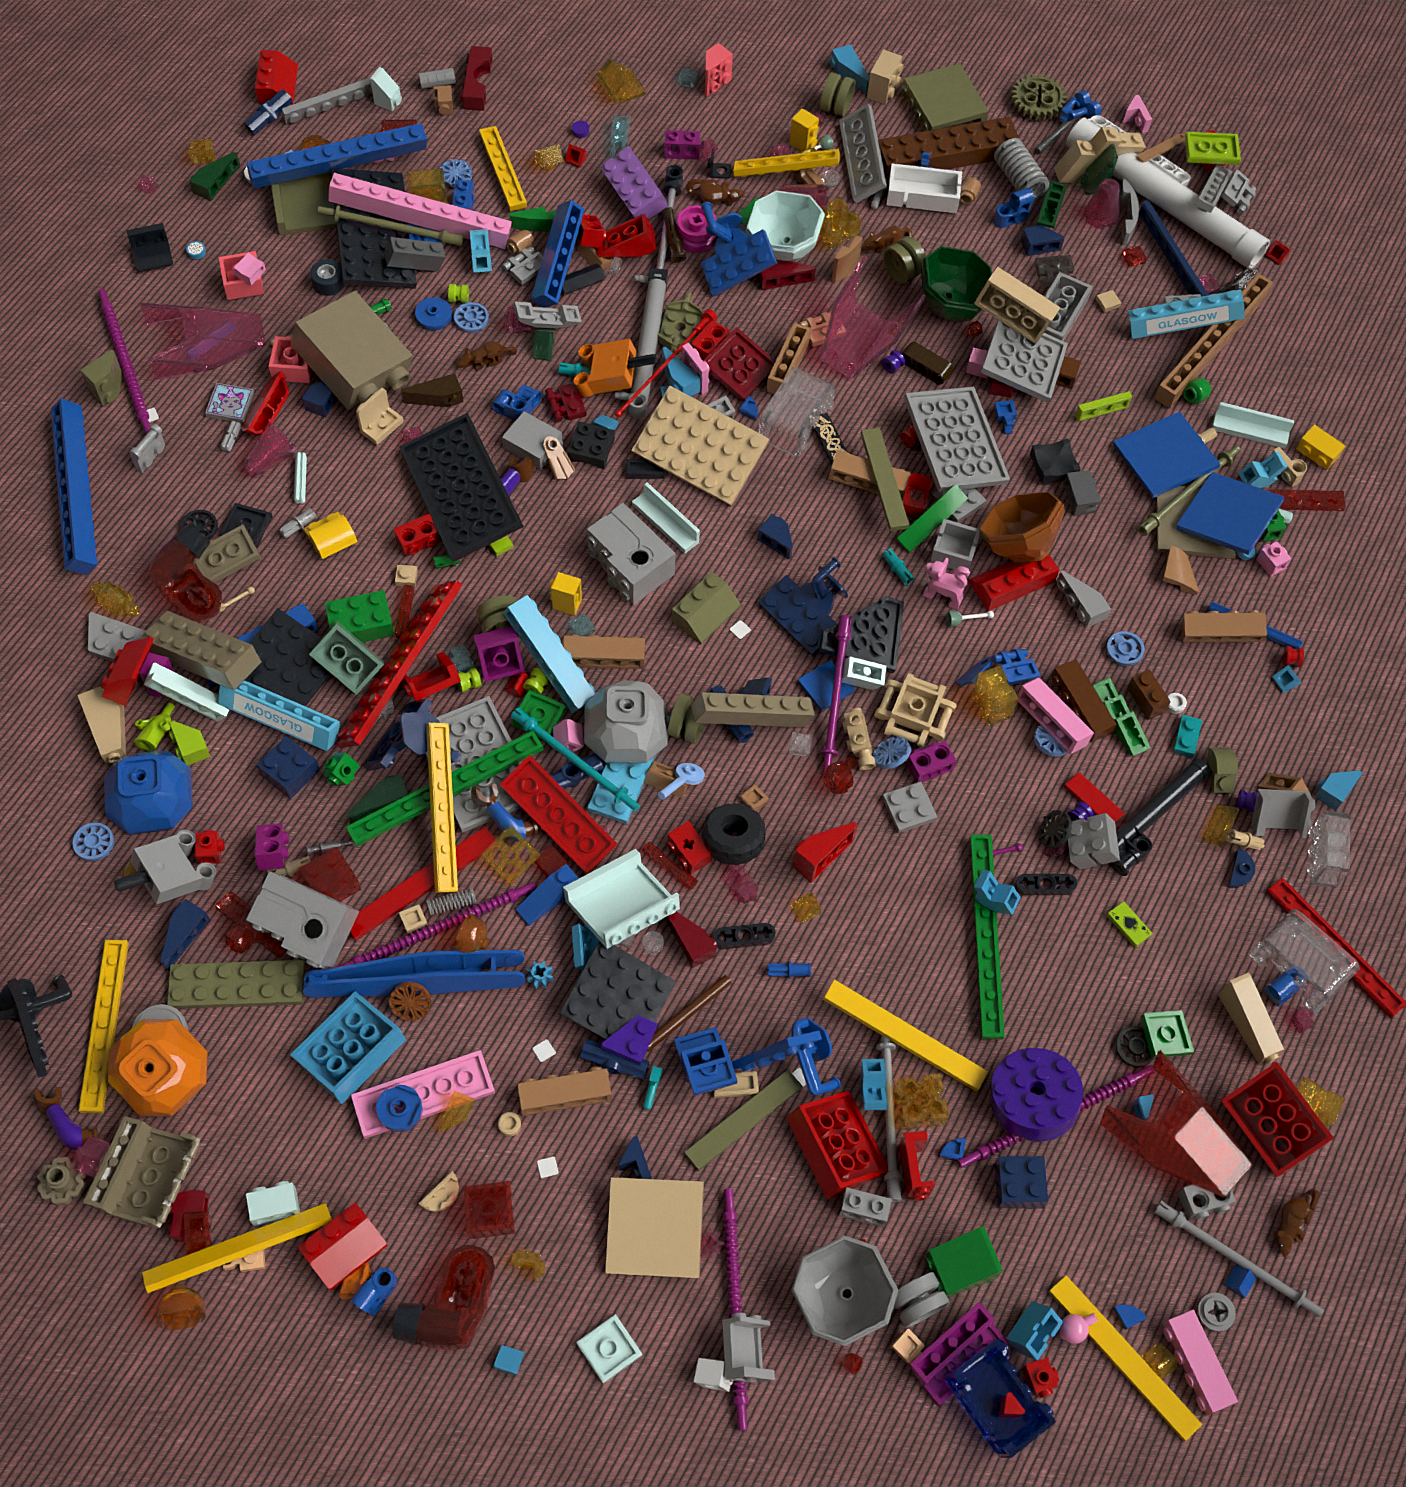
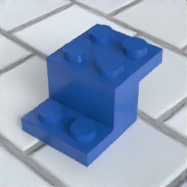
M717 1027L674 1039L686 1083L690 1082L694 1096L737 1084L738 1080L725 1040H720Z

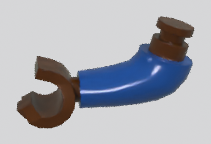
M496 783L488 787L490 792L489 798L484 797L480 789L475 785L472 787V801L477 806H487L486 811L507 838L516 842H524L526 837L531 836V833L533 835L538 834V827L534 819L530 820V823L516 819L499 801H495L498 795Z

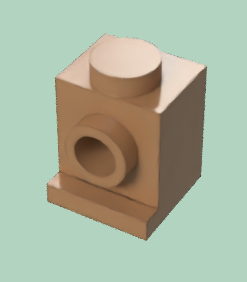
M434 86L435 107H439V115L453 114L451 86Z

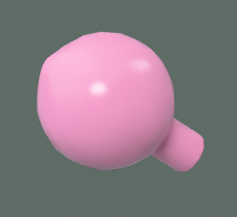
M1094 1313L1084 1318L1077 1314H1070L1062 1319L1063 1324L1059 1328L1060 1338L1071 1344L1083 1342L1089 1332L1088 1326L1098 1321Z

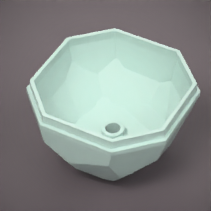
M775 191L755 202L745 232L749 237L764 229L776 260L797 262L815 247L825 213L810 195Z

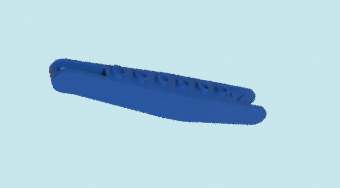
M519 950L430 951L324 970H312L304 974L303 993L311 998L351 996L355 991L361 996H390L392 990L403 982L418 983L424 986L430 994L516 988L525 983V975L518 971H496V968L518 966L524 962V954ZM491 968V972H481V969Z

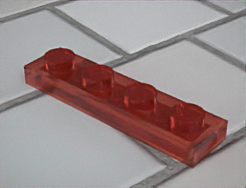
M1267 490L1284 496V501L1279 507L1282 510L1344 511L1346 508L1343 491Z

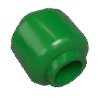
M1202 377L1194 378L1187 384L1183 391V396L1190 404L1201 403L1210 396L1211 386Z

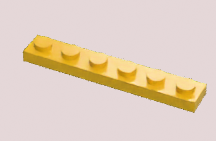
M492 126L480 129V137L509 210L514 211L526 208L527 201L497 127Z
M839 149L739 160L735 161L734 177H746L754 174L763 175L771 172L780 173L788 170L798 171L805 168L815 169L823 166L832 167L839 165L840 152Z

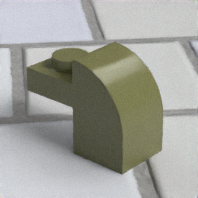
M1208 747V767L1212 770L1211 791L1213 793H1234L1235 774H1238L1235 752L1229 747Z

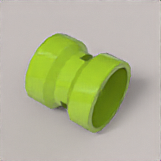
M449 284V302L461 301V303H468L469 285L457 286L456 284Z
M471 668L466 673H458L461 682H458L457 685L461 693L468 691L469 688H479L482 686L476 668Z
M533 668L530 678L526 679L523 687L527 692L532 690L542 694L543 687L549 683V680L542 669Z

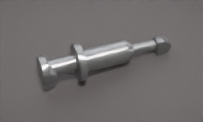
M339 840L324 844L322 841H319V846H306L308 856L317 852L325 855V852L342 849L345 845H356L353 840L346 842Z

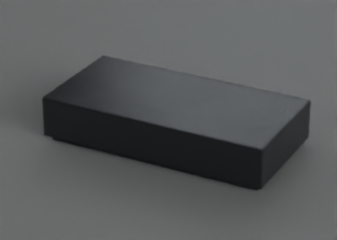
M626 459V479H665V470L645 459Z

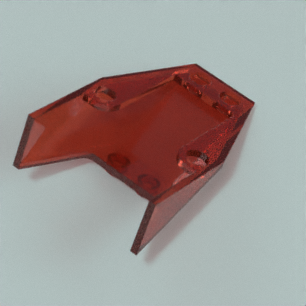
M1159 1050L1153 1064V1069L1183 1092L1180 1097L1155 1123L1147 1122L1107 1105L1104 1109L1100 1125L1155 1169L1225 1197L1252 1167V1164L1209 1104L1167 1056Z

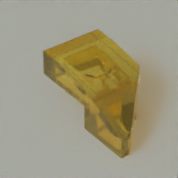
M454 1091L438 1131L443 1132L465 1122L475 1099Z

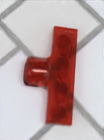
M230 891L215 904L216 909L235 924L225 934L226 944L235 953H244L253 944L259 943L279 959L286 954L288 949L281 947L283 941L272 937L267 932H261L251 927L253 923L246 919L252 906L234 892Z

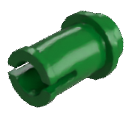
M383 298L381 302L370 306L377 315L384 312L388 313L392 309L388 299L384 300Z
M449 554L434 556L436 569L450 565L455 567L456 564H460L459 560L452 562Z

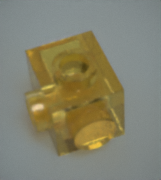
M553 144L536 149L535 160L537 165L546 167V170L556 168L557 163L564 162L560 145Z

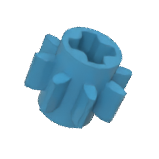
M534 961L532 969L527 968V974L531 975L527 978V982H533L535 989L538 986H543L546 989L547 982H553V976L549 975L553 972L552 967L547 968L545 961L542 964H537Z

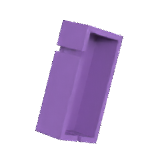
M629 146L616 154L617 158L614 159L612 157L600 165L607 180L634 218L645 213L649 220L669 206L663 194Z

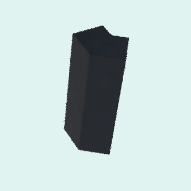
M596 263L567 274L561 291L562 295L565 296L604 281L606 276L602 267Z

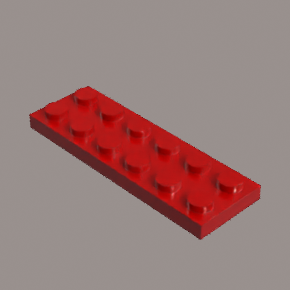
M531 755L499 784L587 874L618 845Z

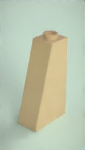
M100 686L79 694L78 698L101 757L107 765L115 763L120 758L126 756L124 705L103 698L104 689Z
M1248 972L1230 980L1218 996L1258 1064L1265 1061L1267 1064L1278 1060L1280 1058L1278 1055L1284 1048L1250 973Z

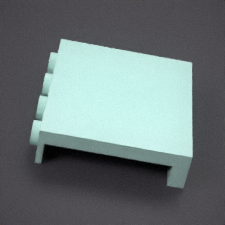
M636 849L563 887L565 902L607 949L680 909L679 894L671 895L641 863V855Z

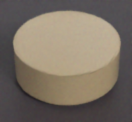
M507 1112L499 1118L498 1127L503 1135L511 1137L520 1131L521 1121L517 1114Z

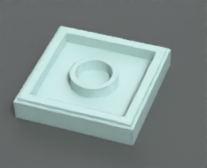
M616 1314L576 1342L603 1384L642 1356L641 1351Z

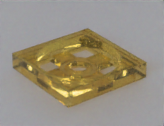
M510 825L481 856L512 885L541 854ZM513 836L517 837L519 841L513 847H509L502 839ZM495 846L502 852V858L497 863H495L493 857ZM525 846L529 849L530 854L527 863L519 857V852ZM509 851H513L515 853V857L513 859H509L507 857V853ZM508 864H514L519 871L517 873H506L503 869Z

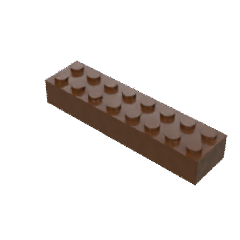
M1004 117L878 139L884 175L889 180L892 164L921 166L923 152L930 153L928 167L948 170L995 161L994 154L1001 144L1012 138H1020L1011 118Z

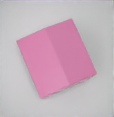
M248 252L234 267L233 274L242 281L252 285L266 269L264 262L256 259Z

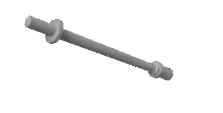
M881 1035V1043L876 1045V1049L882 1051V1059H884L886 1069L885 1091L887 1110H885L888 1172L884 1175V1181L887 1182V1198L892 1199L891 1203L902 1201L900 1185L902 1175L897 1171L891 1051L896 1049V1045L890 1043L889 1039Z
M1162 1200L1156 1207L1154 1213L1170 1222L1171 1227L1183 1228L1241 1267L1250 1269L1255 1276L1292 1299L1295 1309L1301 1305L1318 1317L1324 1312L1323 1308L1305 1297L1306 1290L1303 1289L1298 1293L1187 1221L1184 1216L1185 1213L1182 1211H1176Z

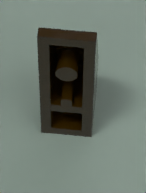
M455 373L401 389L402 399L405 404L448 407L464 402L462 389Z

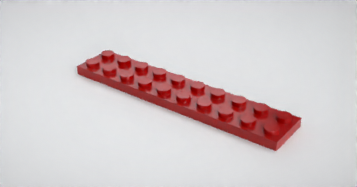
M458 580L447 581L440 585L437 584L431 589V595L428 600L421 604L419 614L410 621L411 626L408 631L401 635L400 643L390 652L391 657L380 668L378 677L370 683V689L359 700V706L356 711H353L348 717L349 722L337 734L338 739L335 744L338 747L346 748L361 745L463 584Z

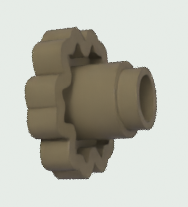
M68 1157L55 1158L52 1165L43 1166L42 1171L38 1175V1179L42 1183L39 1184L37 1189L44 1200L52 1201L56 1206L68 1205L71 1203L72 1197L79 1198L86 1188V1183L83 1181L86 1177V1172L79 1162H72Z

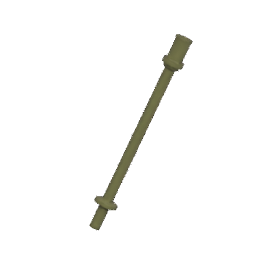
M337 205L336 210L318 206L319 214L335 217V222L342 218L439 239L442 244L449 243L462 246L463 235L450 233L445 229L444 231L437 232L340 211L339 205Z
M1235 445L1228 452L1223 451L1218 454L1220 468L1233 464V457L1241 450L1238 445ZM1212 472L1198 477L1158 513L1149 514L1147 519L1137 527L1138 532L1146 536L1151 530L1158 528L1162 524L1161 519L1202 485Z

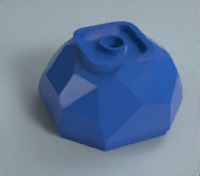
M148 751L126 755L116 761L104 777L106 817L128 834L171 830L193 807L191 768L169 751Z

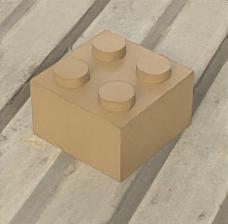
M883 49L870 72L868 99L885 105L889 98L892 99L895 87H899L901 77H899L903 69L901 55Z

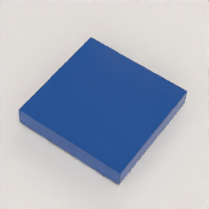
M831 660L798 679V684L821 712L831 707L835 664ZM842 683L840 701L854 693L855 689L852 685Z

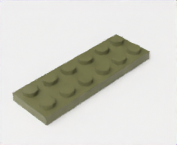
M304 960L171 964L167 1005L176 1009L303 1004L305 962Z

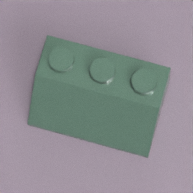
M338 621L328 630L309 654L356 695L384 665V661Z

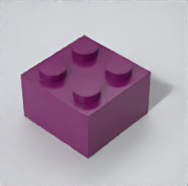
M512 626L473 636L480 669L485 682L525 672L518 638Z

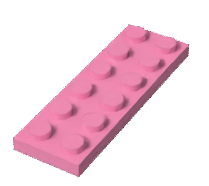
M479 1050L354 1093L351 1097L364 1139L389 1131L378 1119L376 1104L383 1091L389 1090L396 1085L409 1086L418 1093L423 1107L420 1119L495 1093L482 1052ZM400 1103L399 1106H394L396 1113L400 1114V1112L405 1111L403 1103Z

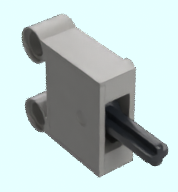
M181 830L177 835L134 848L130 861L137 873L116 879L114 886L116 891L121 892L144 884L157 905L197 890L204 891L210 889L216 875V868L212 864L205 862L199 864L196 871L194 870L187 857L192 853L196 836L190 830Z

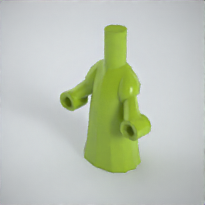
M167 703L161 714L147 720L139 719L135 722L137 728L143 730L134 740L138 748L144 751L156 750L165 731L171 728L169 725L171 722L170 714L175 708L172 703Z

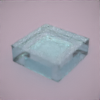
M683 67L677 78V83L693 88L699 77V72Z
M586 614L568 622L569 628L575 635L588 636L595 632V627Z

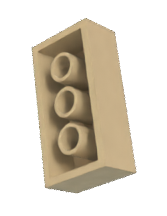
M999 267L993 272L974 303L1035 344H1037L1061 308Z

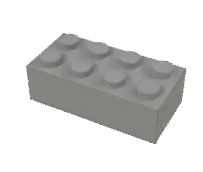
M1059 272L1045 298L1061 308L1044 333L1065 341L1087 304L1093 286Z

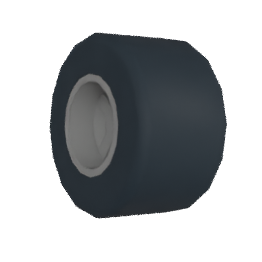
M327 259L316 262L312 266L310 277L312 286L317 293L330 296L339 293L343 289L345 284H342L339 263Z

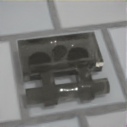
M1071 255L1035 258L1034 261L1038 277H1046L1040 279V286L1051 287L1056 279L1053 275H1058L1059 272L1068 276L1074 272Z
M1257 267L1247 268L1242 273L1236 274L1216 294L1233 290L1243 291L1248 286L1247 282L1258 273Z

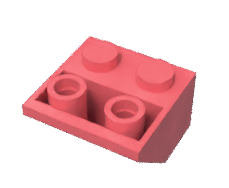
M720 43L706 51V97L716 92L723 85L728 84L732 78L733 54Z

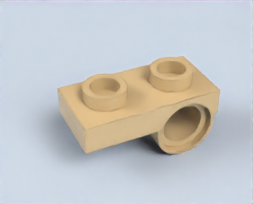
M1280 447L1275 448L1272 453L1274 451L1280 452L1288 466L1280 475L1292 488L1301 481L1307 470V465L1300 459L1291 461Z

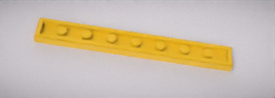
M427 723L435 893L458 892L449 723Z
M105 940L79 1104L80 1113L104 1112L108 1086L109 1050L113 1047L129 945L127 940Z
M834 979L823 998L824 1001L976 1092L979 1090L988 1072L987 1070Z
M324 1203L144 1271L142 1274L147 1293L321 1228L332 1220L327 1205Z
M1067 1275L1049 1291L1051 1296L1069 1315L1077 1314L1084 1318L1094 1313L1098 1321L1088 1326L1089 1338L1184 1442L1203 1425Z

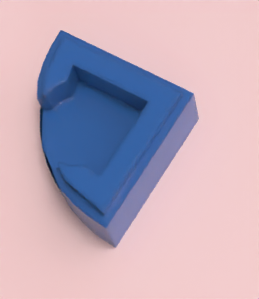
M748 396L739 409V413L756 421L758 408L754 399Z
M957 1138L948 1142L941 1150L939 1157L954 1161L963 1158L966 1138Z
M1123 1304L1113 1308L1125 1330L1147 1319L1140 1309L1132 1305Z

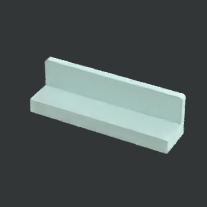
M1220 402L1214 415L1212 428H1215L1218 432L1286 448L1294 420Z
M646 482L644 484V493L632 501V506L686 554L699 543L700 530Z
M157 663L152 664L144 685L217 722L227 716L229 709L218 704V694Z

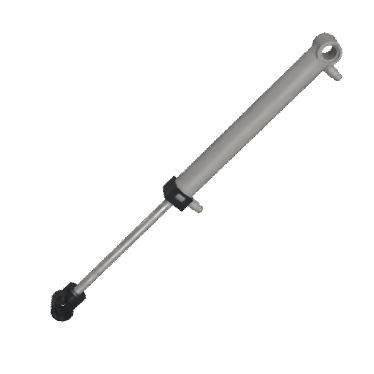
M676 164L667 167L664 193L668 195V207L672 208L674 206V199L680 195L683 186V168ZM665 221L663 223L657 267L650 268L649 276H634L635 281L648 283L636 357L656 354L664 297L668 283V270L664 269L668 243ZM654 364L635 367L631 393L616 392L615 398L629 400L652 376ZM651 382L629 405L631 417L641 419L646 416Z

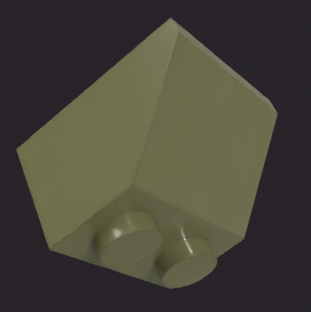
M111 349L81 369L90 394L103 407L119 397L123 377L115 352Z

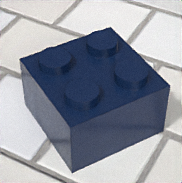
M287 736L256 764L260 775L290 800L320 771L317 760Z
M999 1156L994 1163L998 1208L1043 1209L1048 1203L1045 1157Z

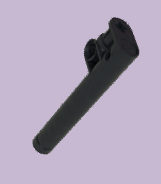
M1195 759L1116 828L1120 860L1108 864L1118 874L1127 876L1129 869L1134 864L1138 865L1146 860L1153 845L1150 839L1143 833L1210 774V769L1205 762ZM1137 847L1143 848L1144 851L1138 850Z

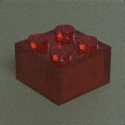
M337 847L299 868L302 878L309 888L339 902L361 890L357 877Z
M510 1181L463 1187L466 1227L469 1239L516 1234Z

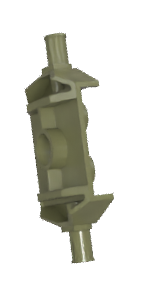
M688 291L684 293L683 300L666 303V311L660 333L658 334V341L663 347L669 348L672 353L693 332V328L701 321L702 309L690 302L692 293H688ZM682 327L685 330L677 331L676 328ZM695 334L694 337L688 342L690 345L692 341L697 337V334Z

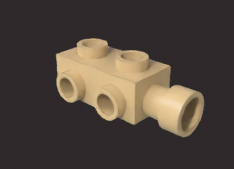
M861 708L851 709L848 713L844 714L845 721H843L844 731L848 733L850 739L847 740V746L850 752L859 757L858 764L860 770H869L874 768L876 764L874 757L871 755L872 749L865 717Z

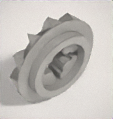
M1209 1293L1199 1302L1197 1315L1201 1319V1324L1207 1326L1209 1330L1221 1332L1232 1326L1235 1321L1236 1312L1233 1303L1228 1297L1220 1293ZM1214 1306H1216L1217 1310H1221V1312L1225 1311L1218 1316V1320L1215 1315L1208 1314L1209 1311L1214 1309Z

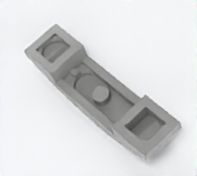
M1122 179L1119 189V201L1121 205H1127L1128 220L1125 219L1122 229V245H1127L1137 223L1139 205L1133 187L1127 179Z
M529 302L513 303L517 319L526 325L541 328H560L582 323L578 306L561 305L559 309L532 307Z

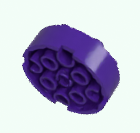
M1026 1048L1011 1053L999 1063L992 1078L990 1103L994 1116L1004 1129L1013 1135L1017 1134L1025 1137L1028 1141L1041 1142L1053 1140L1064 1135L1075 1124L1081 1109L1083 1085L1076 1068L1066 1058L1051 1050Z

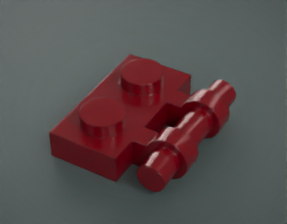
M574 383L559 386L557 394L553 393L552 388L545 390L546 401L551 406L550 412L552 417H555L556 422H561L564 415H567L568 421L587 416L582 398ZM562 402L563 406L560 407L557 403Z

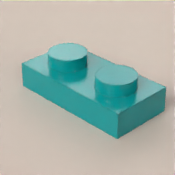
M1182 714L1173 753L1191 758L1194 757L1202 724L1201 719Z

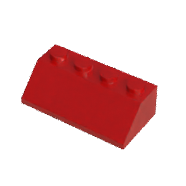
M1048 554L1044 559L1035 562L1013 563L1009 561L972 577L968 581L986 609L990 611L1054 583L1060 569Z

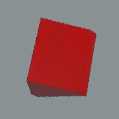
M569 144L565 162L581 167L587 159L586 150Z
M1275 240L1265 255L1280 265L1288 258L1291 249Z
M525 672L514 674L504 691L521 698L525 692L523 684L528 679Z
M1008 1392L1001 1398L999 1417L1018 1418L1025 1413V1409L1012 1393Z

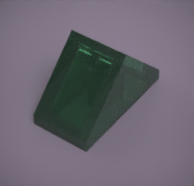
M538 327L535 330L533 359L552 361L557 329Z

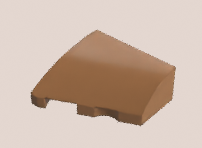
M1171 545L1167 553L1162 581L1179 585L1180 591L1197 595L1199 589L1188 556L1181 549Z

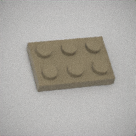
M242 524L211 541L200 559L195 558L194 561L209 587L260 559L261 556L246 527Z

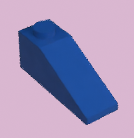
M565 864L551 874L516 908L517 913L530 926L565 900L563 887L579 878Z

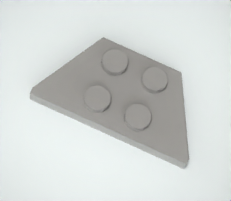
M90 612L88 651L91 655L116 663L117 661L114 658L118 649L122 650L126 642L139 640L146 630Z

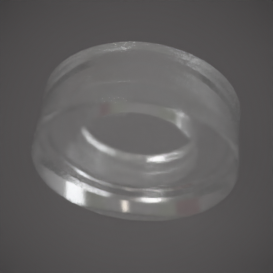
M826 170L822 174V180L826 187H835L839 184L840 175L837 171Z
M614 257L609 274L617 276L622 265L621 258Z
M651 931L644 935L642 947L647 953L657 954L663 949L664 939L660 933Z

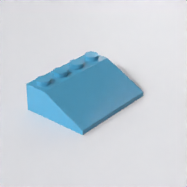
M355 991L290 1055L342 1105L406 1041V1038L397 1025Z

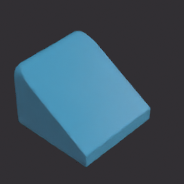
M605 415L599 416L593 422L595 426L615 430L619 424L618 421Z
M1289 665L1272 676L1283 693L1302 684Z
M1154 1094L1140 1096L1133 1103L1140 1125L1144 1124L1149 1117Z
M502 1345L495 1360L494 1369L517 1376L525 1352Z

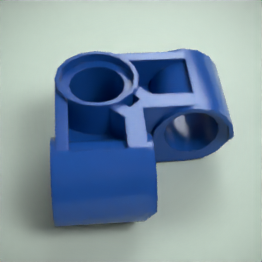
M1025 188L1010 194L1009 202L999 204L993 219L994 225L999 228H1005L1026 220L1034 200L1031 189Z
M522 385L516 395L506 389H502L491 403V406L498 414L505 415L516 421L524 411L531 414L540 403L542 393L526 385Z
M1293 967L1277 977L1263 990L1279 1007L1306 982L1305 971L1301 968ZM1292 976H1296L1299 979V983H1294Z
M388 1268L378 1269L369 1281L365 1280L350 1300L365 1313L368 1312L372 1316L375 1315L396 1288L398 1283L397 1276ZM385 1274H390V1283L386 1286H381V1277Z

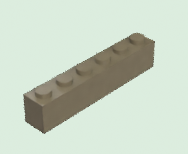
M702 692L691 704L695 723L804 727L815 716L810 697Z

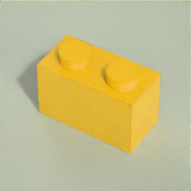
M801 109L791 120L789 144L804 153L814 148L818 142L819 118Z
M1314 424L1301 438L1296 449L1319 466L1328 470L1340 457L1345 445Z
M558 572L556 578L551 580L549 586L552 607L555 610L575 616L582 601L581 579Z

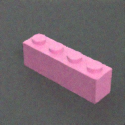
M1040 678L1021 687L1016 700L1070 755L1088 745L1094 732Z
M1191 1310L1163 1324L1164 1335L1169 1342H1172L1175 1349V1358L1180 1365H1183L1186 1372V1381L1191 1388H1194L1197 1395V1404L1202 1411H1205L1206 1416L1237 1403L1238 1400L1195 1311Z

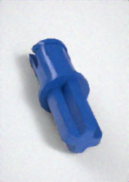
M788 961V963H769L767 965L768 976H788V978H791V976L810 977L811 964L791 963V961Z

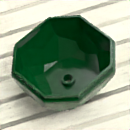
M940 246L922 259V290L929 309L934 315L950 321L966 322L971 321L983 311L982 308L974 303L991 277L992 268L979 255L970 250Z

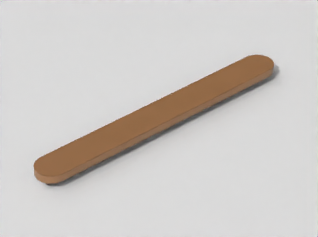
M1177 134L1138 154L1137 159L1140 162H1147L1184 143L1185 134Z

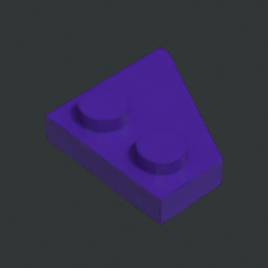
M637 1015L602 1043L601 1049L641 1065L658 1023Z

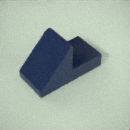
M634 1136L618 1165V1171L636 1166L633 1168L636 1179H652L638 1136Z

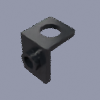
M712 148L711 157H708L707 168H710V178L730 179L731 164L714 163L715 148ZM719 168H724L727 170V172L725 174H720L717 172V170Z

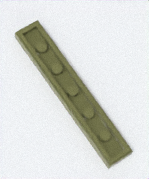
M880 428L861 430V438L889 531L908 529L909 522Z
M788 1069L684 1152L685 1156L699 1172L800 1091L803 1086Z

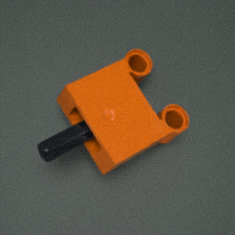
M630 338L595 345L585 344L580 347L578 354L584 365L591 367V374L581 372L574 377L573 381L582 397L628 389L632 386L634 368L656 364L657 356L656 354L636 357V349Z

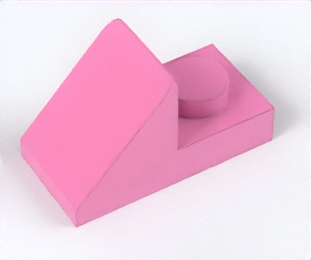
M1138 94L1135 95L1126 110L1123 123L1135 121L1140 131L1145 133L1149 131L1152 118Z

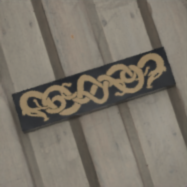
M826 412L810 417L809 421L831 465H833L837 450L847 452L829 414Z

